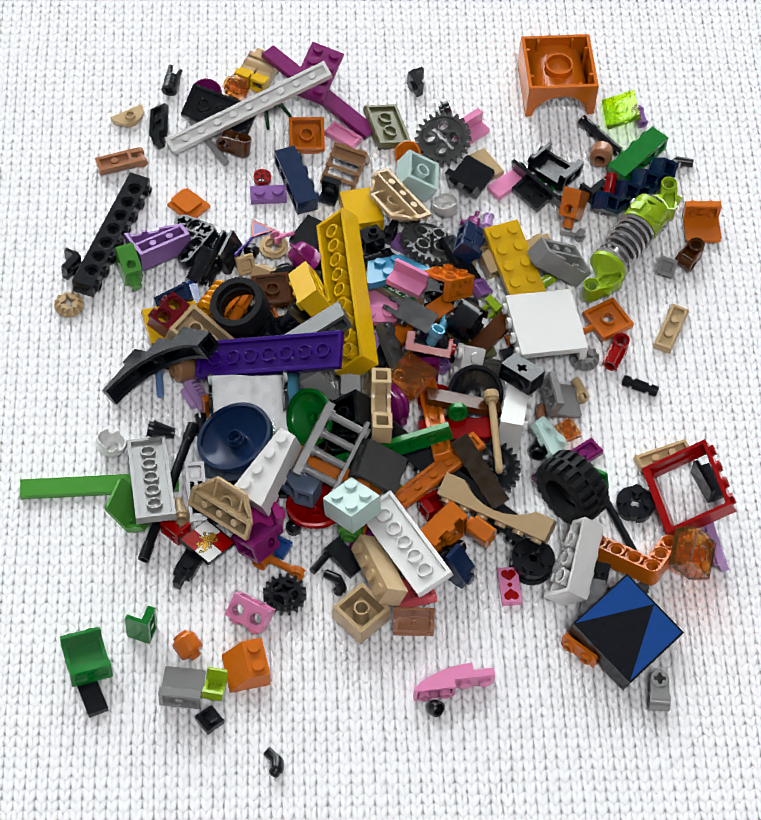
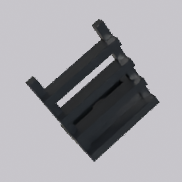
M221 230L217 238L209 246V248L218 252L214 262L218 263L224 274L232 273L236 265L233 254L243 245L234 230L229 232ZM202 243L197 244L194 248L199 247Z

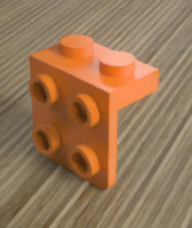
M685 201L682 219L686 242H689L694 237L701 238L704 243L721 242L722 237L719 223V215L722 208L721 201Z

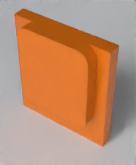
M189 188L179 191L167 203V206L178 215L185 214L194 218H198L211 207L209 203Z

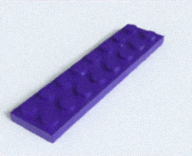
M336 330L217 340L220 346L208 359L197 358L195 378L197 380L208 379V373H212V375L259 376L282 374L283 370H287V373L342 369L344 332Z

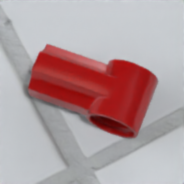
M621 332L614 335L613 342L602 362V365L607 370L617 371L624 355L628 352L630 338L627 334Z

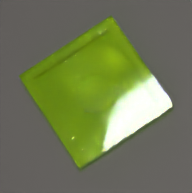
M635 89L601 100L608 130L641 119Z

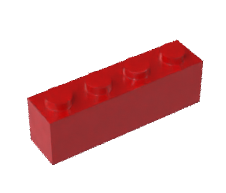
M466 417L462 421H453L445 418L454 439L450 440L451 442L466 433L469 435L472 432L481 441L483 439L486 444H488L489 439H492L490 417ZM425 420L418 421L417 431L427 428Z

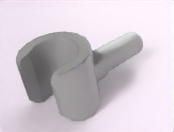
M579 228L576 233L560 230V235L573 237L579 243L586 237L584 235L586 230Z

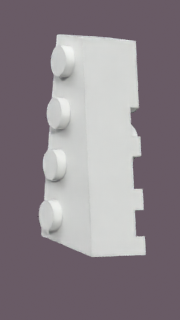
M508 383L499 425L500 445L502 446L504 443H507V450L513 448V453H518L522 432H526L528 421H525V419L528 420L530 408H527V406L531 407L533 396H528Z
M281 427L234 485L248 494L251 507L268 517L273 503L279 497L278 492L281 486L287 480L288 471L292 469L302 448L296 436Z
M587 517L573 520L564 545L567 547L559 555L557 562L560 565L557 573H552L550 581L553 583L550 591L546 590L545 598L561 606L587 600L590 594V585L594 576V568L598 558L604 526Z

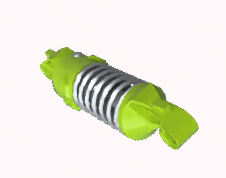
M665 177L661 181L658 195L641 194L629 202V208L617 225L614 226L613 230L610 231L609 236L601 243L600 248H597L590 258V265L595 273V278H588L583 283L581 297L585 301L593 302L604 296L609 297L613 291L622 289L625 277L641 255H643L645 249L648 248L660 231L663 232L666 229L665 224L674 219L677 206L682 201V197L677 195L676 179Z

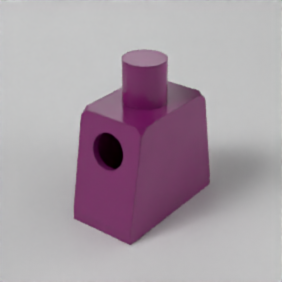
M259 522L252 526L249 540L246 541L236 534L232 538L239 554L259 564L280 547L277 536L284 531L278 522L270 527Z

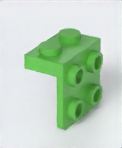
M119 479L105 506V511L127 533L145 532L149 523L136 524L132 486L125 479Z

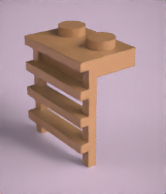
M334 142L332 152H330V157L325 164L324 172H322L320 183L322 184L324 175L340 179L341 183L351 186L350 190H354L364 165L368 166L371 159L367 152L363 150H357L346 144ZM333 158L358 166V171L355 172L332 164ZM329 168L355 176V179L352 182L329 174Z

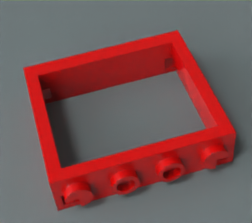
M706 439L642 468L667 535L679 538L737 512L734 505L737 501L733 493H729L728 490L730 487L729 481L721 473L724 471L723 466L715 458L717 451L714 445H709ZM707 455L726 503L674 525L657 477Z

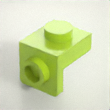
M214 667L207 668L206 681L201 698L222 701L227 687L228 670Z

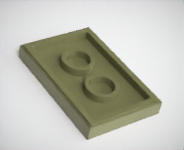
M396 104L364 105L363 111L378 148H396L401 142L411 141Z

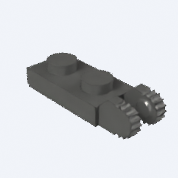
M391 322L379 323L376 326V331L389 368H391V373L393 375L399 374L400 360H405V357L395 335L396 329Z

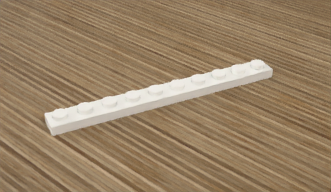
M322 61L166 138V141L173 154L176 155L331 79L332 74L326 63Z

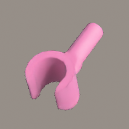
M274 230L270 234L271 239L274 238V243L277 245L281 243V239L295 235L294 231L281 234L278 230Z

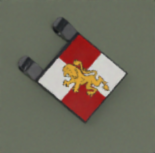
M209 517L179 541L208 566L235 546L232 536L229 537L215 526L219 523Z

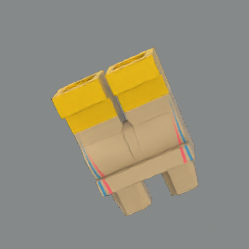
M257 48L255 51H249L241 67L237 68L234 72L235 85L246 89L250 87V90L257 93L269 88L278 70L261 57L264 52L263 49ZM244 78L246 82H242L240 79ZM261 84L262 88H258L256 85Z

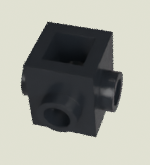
M377 224L360 230L362 250L365 255L385 248L386 234Z

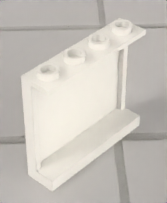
M571 289L505 296L501 309L502 314L506 315V328L510 329V342L514 344V353L519 354L523 358L576 353L578 360L586 359L588 344Z

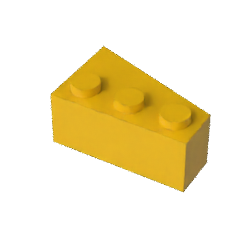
M306 261L288 274L290 279L289 285L294 290L292 294L297 299L296 304L301 311L305 310L313 317L331 306L330 302L332 300L329 296L325 297L323 292L325 287L319 276Z

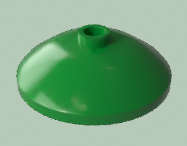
M306 388L297 392L292 397L286 414L289 432L295 435L303 446L325 404L329 401L323 392L314 388ZM327 420L324 426L329 432H331L333 420L331 422ZM318 438V440H317V442H316L315 445H317V446L320 445V444L323 443L326 439H325V438H322V439H321V438Z

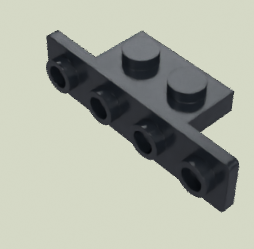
M513 159L511 161L512 170L521 176L522 179L512 187V192L536 212L540 211L549 201L560 209L562 196L553 192L547 183L540 181L534 172L528 171L521 161L518 162Z

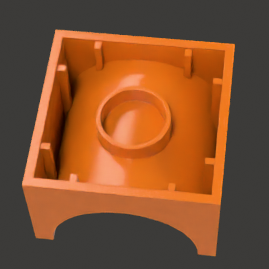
M590 35L521 36L517 68L525 117L532 116L534 110L543 102L557 97L575 98L586 106L587 114H594L599 84Z

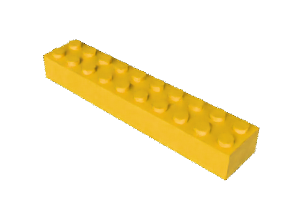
M342 207L316 225L325 297L329 296L331 298V305L339 301L353 325L352 328L344 332L342 369H338L336 372L340 377L341 374L361 376L379 363L358 216Z

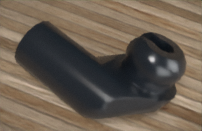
M681 156L672 159L679 163L677 170L683 166L693 167L694 159Z
M269 747L263 755L271 761L272 768L269 769V774L277 778L284 771V760Z

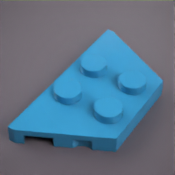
M401 254L370 260L367 262L368 290L388 286L386 279L393 271L397 258L423 271L431 268Z

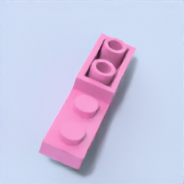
M471 662L446 668L420 682L414 688L413 699L414 701L419 700L422 702L433 698L448 699L451 696H455L456 688L468 689L472 686H490L494 684L495 680L494 667L474 670L473 663Z

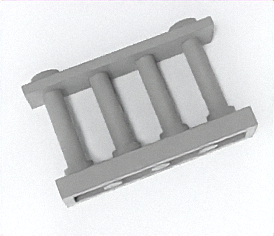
M328 401L314 425L291 474L298 477L300 473H307L332 486L330 490L332 492L344 483L342 479L362 439H367L371 429L368 428L370 425L368 421L361 427L338 415L333 410L335 404ZM327 420L330 422L333 420L358 433L354 444L327 431V428L324 427ZM318 438H325L350 451L345 462L319 449L315 445ZM315 455L340 468L341 470L337 478L334 479L309 466V463H307L309 456Z

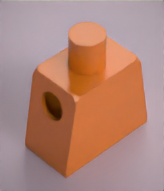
M567 186L564 187L559 215L565 216L562 227L573 229L575 219L582 220L590 193Z

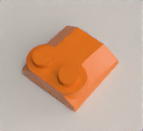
M289 117V147L295 145L297 152L301 154L324 152V117Z

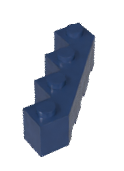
M653 157L649 170L634 169L630 181L617 180L614 194L610 192H595L591 209L603 214H619L623 209L630 206L629 202L633 198L636 199L641 194H652L660 189L663 178H675L679 163L665 157Z

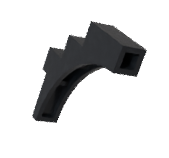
M183 327L172 340L158 338L147 351L134 349L123 361L124 366L102 391L113 404H118L132 389L151 375L185 360L208 359L220 344L210 331Z

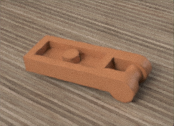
M142 147L95 157V163L100 175L148 165Z

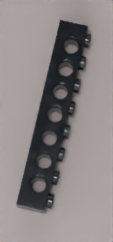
M129 173L72 279L74 292L94 298L96 292L101 290L104 277H108L110 266L116 261L115 247L124 245V233L131 232L132 224L136 223L139 211L143 210L146 197L151 195L152 186H150V178Z

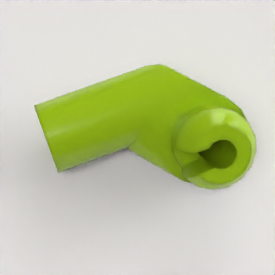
M550 273L542 276L541 279L544 287L546 288L555 283L557 277Z

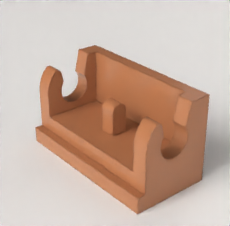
M394 607L393 635L434 636L435 608Z

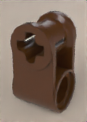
M227 129L216 140V146L221 151L235 154L239 157H247L250 155L252 138L248 134Z
M698 237L691 238L675 257L676 260H679L678 264L686 268L687 272L690 273L702 258L705 246L704 241Z

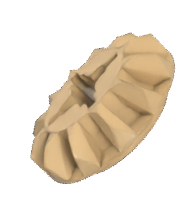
M270 235L260 241V253L265 258L269 257L274 260V258L281 259L283 255L286 256L288 242L285 238L281 239L280 244H275L276 249L272 251V246L275 244L274 238L271 239Z
M64 291L62 295L58 294L57 299L54 300V308L61 316L73 317L83 310L84 300L79 293L75 294L73 291L66 293ZM67 300H70L72 303L71 308L66 304Z

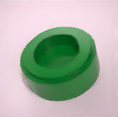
M456 402L448 407V416L451 420L462 421L467 417L468 413L465 404Z

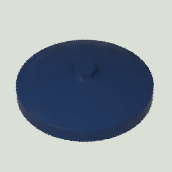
M240 402L227 405L213 413L203 424L197 439L198 453L204 463L216 472L236 473L243 471L252 464L272 439V422L266 412L255 404Z

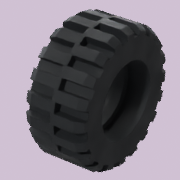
M559 450L538 467L535 475L538 492L541 493L542 499L546 501L550 510H553L555 515L561 517L564 522L570 523V525L573 520L583 517L591 520L595 519L608 507L610 496L608 495L609 490L605 486L606 482L601 478L599 471L593 467L594 465L588 462L584 456L578 455L577 452L571 450Z

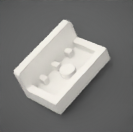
M458 343L454 354V364L450 368V379L463 367L483 365L486 350Z

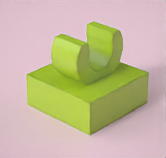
M490 294L485 298L489 304L484 305L483 309L486 311L492 309L488 317L493 319L502 309L499 301Z

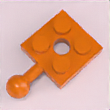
M614 297L582 312V317L588 323L587 326L583 327L584 335L594 331L602 342L634 326L633 321ZM603 318H611L613 321L606 322Z

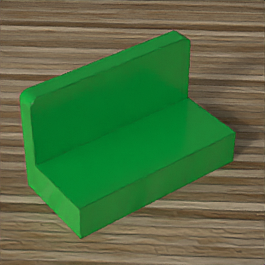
M148 605L142 619L126 615L127 637L144 643H151L157 629L155 607Z

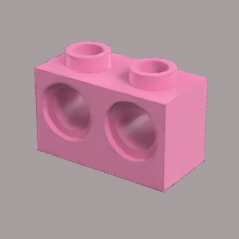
M239 591L233 594L224 615L228 616L231 622L238 625L242 624L247 627L249 632L258 634L267 630L276 609ZM239 604L242 605L244 609L243 614L239 613L238 611ZM256 614H259L261 617L260 624L255 620Z

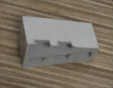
M541 237L527 251L530 261L534 266L575 287H578L591 274L575 245Z

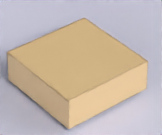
M253 253L234 257L239 276L252 272L255 265Z

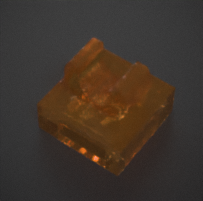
M568 418L563 420L562 423L555 425V429L565 437L567 442L581 437V432L573 419Z

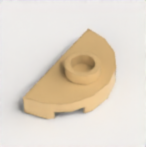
M140 104L110 117L111 122L116 126H126V128L136 126L141 122L144 115L143 106Z

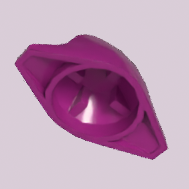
M391 380L392 420L403 428L407 424L410 403L403 391Z

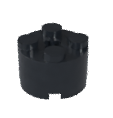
M462 298L457 305L455 313H451L447 318L446 322L449 324L448 331L466 343H470L469 339L472 341L485 325L482 321L483 318L487 319L488 311L472 301Z

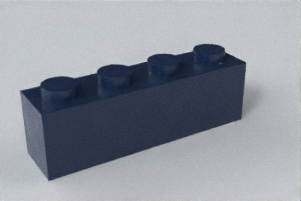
M295 145L274 150L275 165L284 185H286V190L297 215L318 210L320 196L318 191L315 192L312 178L308 177V169L302 163L301 153L297 152Z

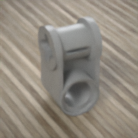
M655 670L647 684V709L669 711L671 706L669 676L663 670Z

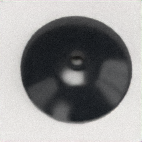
M469 365L463 367L453 375L449 382L448 391L469 395L470 391H473L474 396L484 398L483 392L485 390L496 389L499 392L498 401H500V405L503 402L504 392L502 383L496 373L485 366ZM467 412L468 418H480L482 416H485Z

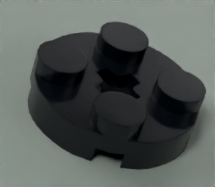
M635 484L625 487L618 493L615 508L617 514L623 520L642 523L652 516L655 507L651 493L641 485ZM632 502L639 503V507L631 506Z

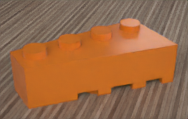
M451 500L420 530L434 549L439 552L442 547L450 546L465 536V524L468 515ZM396 567L398 573L404 578V576L402 575V573H401V572L399 571V569Z

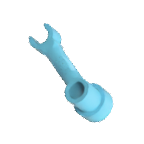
M446 314L442 316L440 324L431 325L426 339V343L429 346H436L438 340L442 339L445 329L448 328L449 324L445 319Z

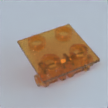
M408 350L391 370V382L404 390L409 400L417 399L439 373V370Z

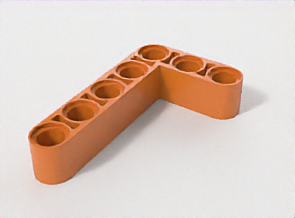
M602 535L596 561L611 564V569L625 575L628 574L631 578L644 584L654 585L660 580L675 559L678 539L672 535H664L650 554L646 555Z

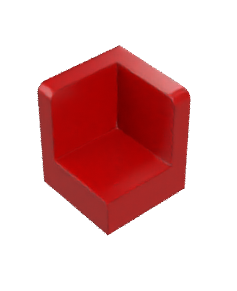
M438 489L418 500L417 510L427 522L444 507L439 500Z

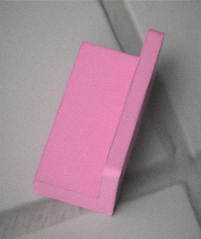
M479 108L462 117L465 123H468V129L471 131L469 135L472 138V141H469L470 145L490 133V128L482 122L483 111ZM455 136L453 138L457 141L459 139V136Z
M397 258L393 271L386 279V284L419 300L427 288L429 274Z

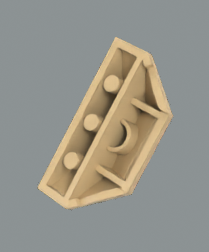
M388 168L374 172L368 196L390 219L398 222H410L431 216L432 213Z
M219 476L192 487L188 505L242 539L249 540L253 518L247 493Z

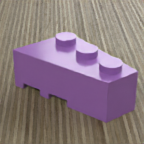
M182 223L159 227V230L147 232V229L141 230L142 233L130 235V232L124 233L126 244L134 243L143 271L178 256L191 240L190 233Z

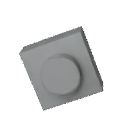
M661 255L655 273L673 278L679 260Z

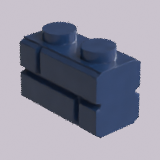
M466 220L458 229L453 254L462 258L468 264L472 263L475 259L478 260L482 254L481 247L485 242L483 229L475 226L470 220Z

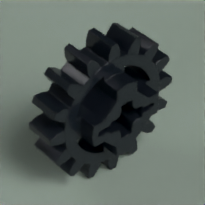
M279 573L277 579L272 576L271 582L266 581V588H263V602L276 609L275 612L277 610L280 611V616L284 612H287L290 616L292 610L296 613L298 612V606L304 607V601L307 599V594H305L306 587H303L302 580L297 582L296 575L290 578L289 573L286 574V577Z

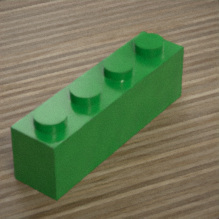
M653 126L647 131H643L637 140H633L626 150H622L615 160H611L608 163L607 172L616 173L618 180L630 181L634 169H644L652 162L653 157H658L666 149L669 137Z

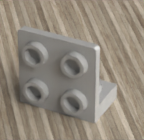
M549 371L543 380V385L540 387L547 415L581 418L582 413L576 399L574 386L560 384L556 372Z
M166 666L162 687L159 686L158 691L159 705L201 709V697L206 671Z

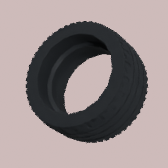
M234 277L222 282L214 290L210 299V311L213 319L233 337L242 338L255 334L263 328L269 318L270 305L267 296L255 281L246 277ZM242 295L256 297L253 309L245 317L237 320L224 318L226 307L236 297Z

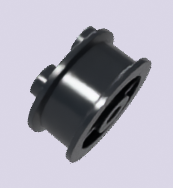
M526 538L514 546L509 567H513L519 575V582L526 585H539L547 581L551 576L555 564V554L549 544L541 543V545L530 541V538Z

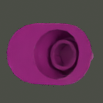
M303 241L295 245L290 243L291 249L287 256L291 265L297 268L306 261L313 270L319 265L321 255L313 246Z

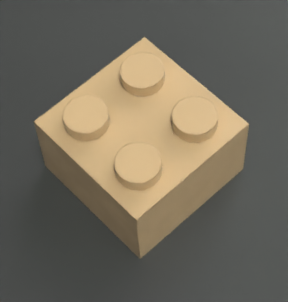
M362 582L333 606L332 619L361 645L390 620L391 608L388 605L379 604L374 593Z

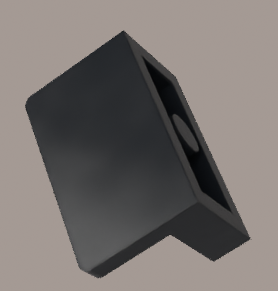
M695 460L690 473L706 502L710 503L724 498L710 464L701 465L698 460Z

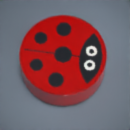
M266 169L255 171L254 183L258 186L269 185L271 183L270 171Z

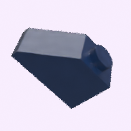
M457 543L445 557V563L453 573V576L447 580L463 589L466 584L470 585L475 578V565L461 545Z

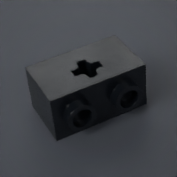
M514 353L501 363L499 378L529 396L543 385L545 370L519 354Z

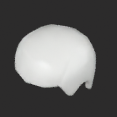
M448 192L441 193L433 199V210L439 216L451 217L459 209V198Z
M106 428L98 432L96 436L98 450L104 456L116 457L126 450V438L118 430L109 432Z

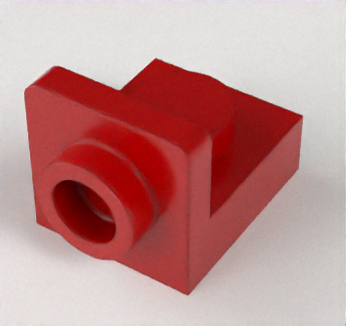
M175 521L160 522L161 533L177 546L181 544L179 542L180 539L192 531L191 523L189 522L181 528Z

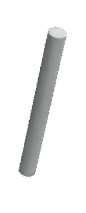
M186 118V120L191 126L197 123L196 121ZM211 138L204 141L224 166L229 164V160L217 148Z

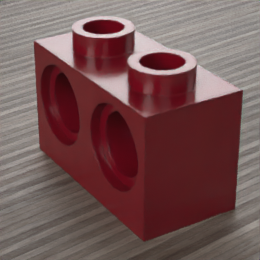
M173 291L169 296L164 295L159 302L160 306L157 309L154 307L148 314L150 319L147 325L164 338L169 328L190 307L188 302ZM158 318L164 319L165 322L160 321Z

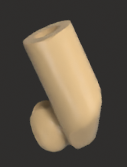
M579 376L571 380V383L575 388L576 399L579 403L584 404L589 400V394Z

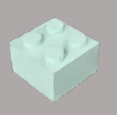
M409 149L397 161V178L416 198L425 202L438 191L439 163Z
M352 477L323 498L325 515L352 534L381 513L380 495Z

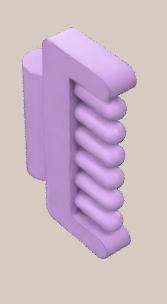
M196 378L184 381V388L180 392L190 409L197 408L199 412H203L201 397L207 395L205 389H202L201 382Z

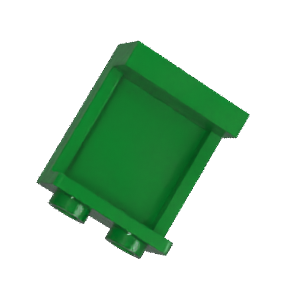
M100 627L88 628L59 637L72 687L113 677L110 659L107 656Z

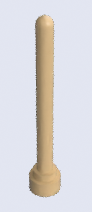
M487 389L483 392V397L489 407L495 471L497 474H501L503 472L496 409L499 392L496 389Z

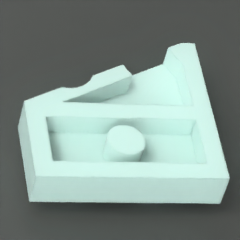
M544 416L530 426L537 436L540 446L545 445L548 451L547 459L569 445L565 437Z

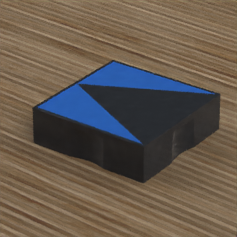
M628 574L622 577L566 630L572 638L598 656L597 661L602 669L622 690L628 687L684 633Z

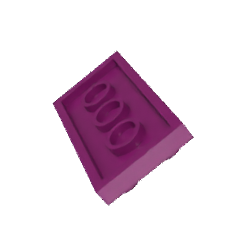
M312 41L298 73L324 61L332 74V78L297 96L322 105L344 58V53Z

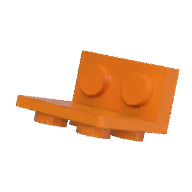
M443 264L441 267H431V269L424 270L429 274V277L444 282L443 301L452 302L472 297L475 275L468 273L467 270L456 269L452 264Z

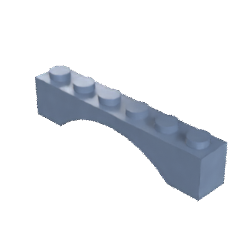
M204 463L206 478L212 479L219 476L227 482L239 480L247 470L236 473H220L210 469ZM289 469L286 476L287 480L280 489L289 495L294 503L313 508L322 494V481L302 473L297 477L291 474L292 470Z

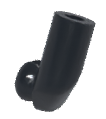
M329 569L325 570L323 578L335 584L336 587L333 588L334 594L342 596L343 593H346L347 586L343 577Z

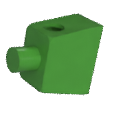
M134 243L115 247L116 266L124 285H130L134 291L141 289L143 270Z

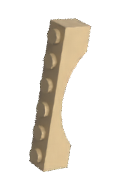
M448 472L437 492L441 497L440 501L447 504L452 500L464 512L469 513L472 511L485 521L487 519L495 521L494 525L505 529V527L513 529L512 533L523 537V535L531 537L530 541L541 545V543L548 544L557 524L555 519L539 512L512 515L495 511L475 497L464 479Z

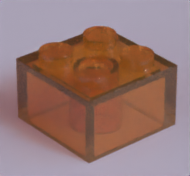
M677 527L672 540L673 544L668 565L689 580L710 579L717 542L697 527Z

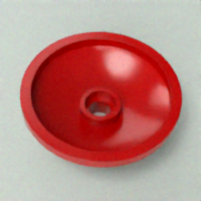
M322 484V494L313 508L296 504L289 496L286 501L288 517L295 524L308 529H322L335 524L336 522L325 515L323 498L329 494L332 486Z

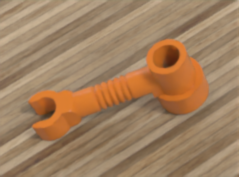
M274 552L259 564L252 561V564L259 570H265L268 565L272 564L288 572L293 577L296 575L298 581L302 580L305 576L304 572L306 570L304 568L285 563L272 556Z

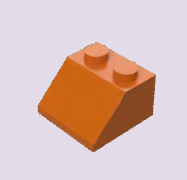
M262 637L241 641L221 655L224 669L228 670L227 683L230 693L270 685V670Z

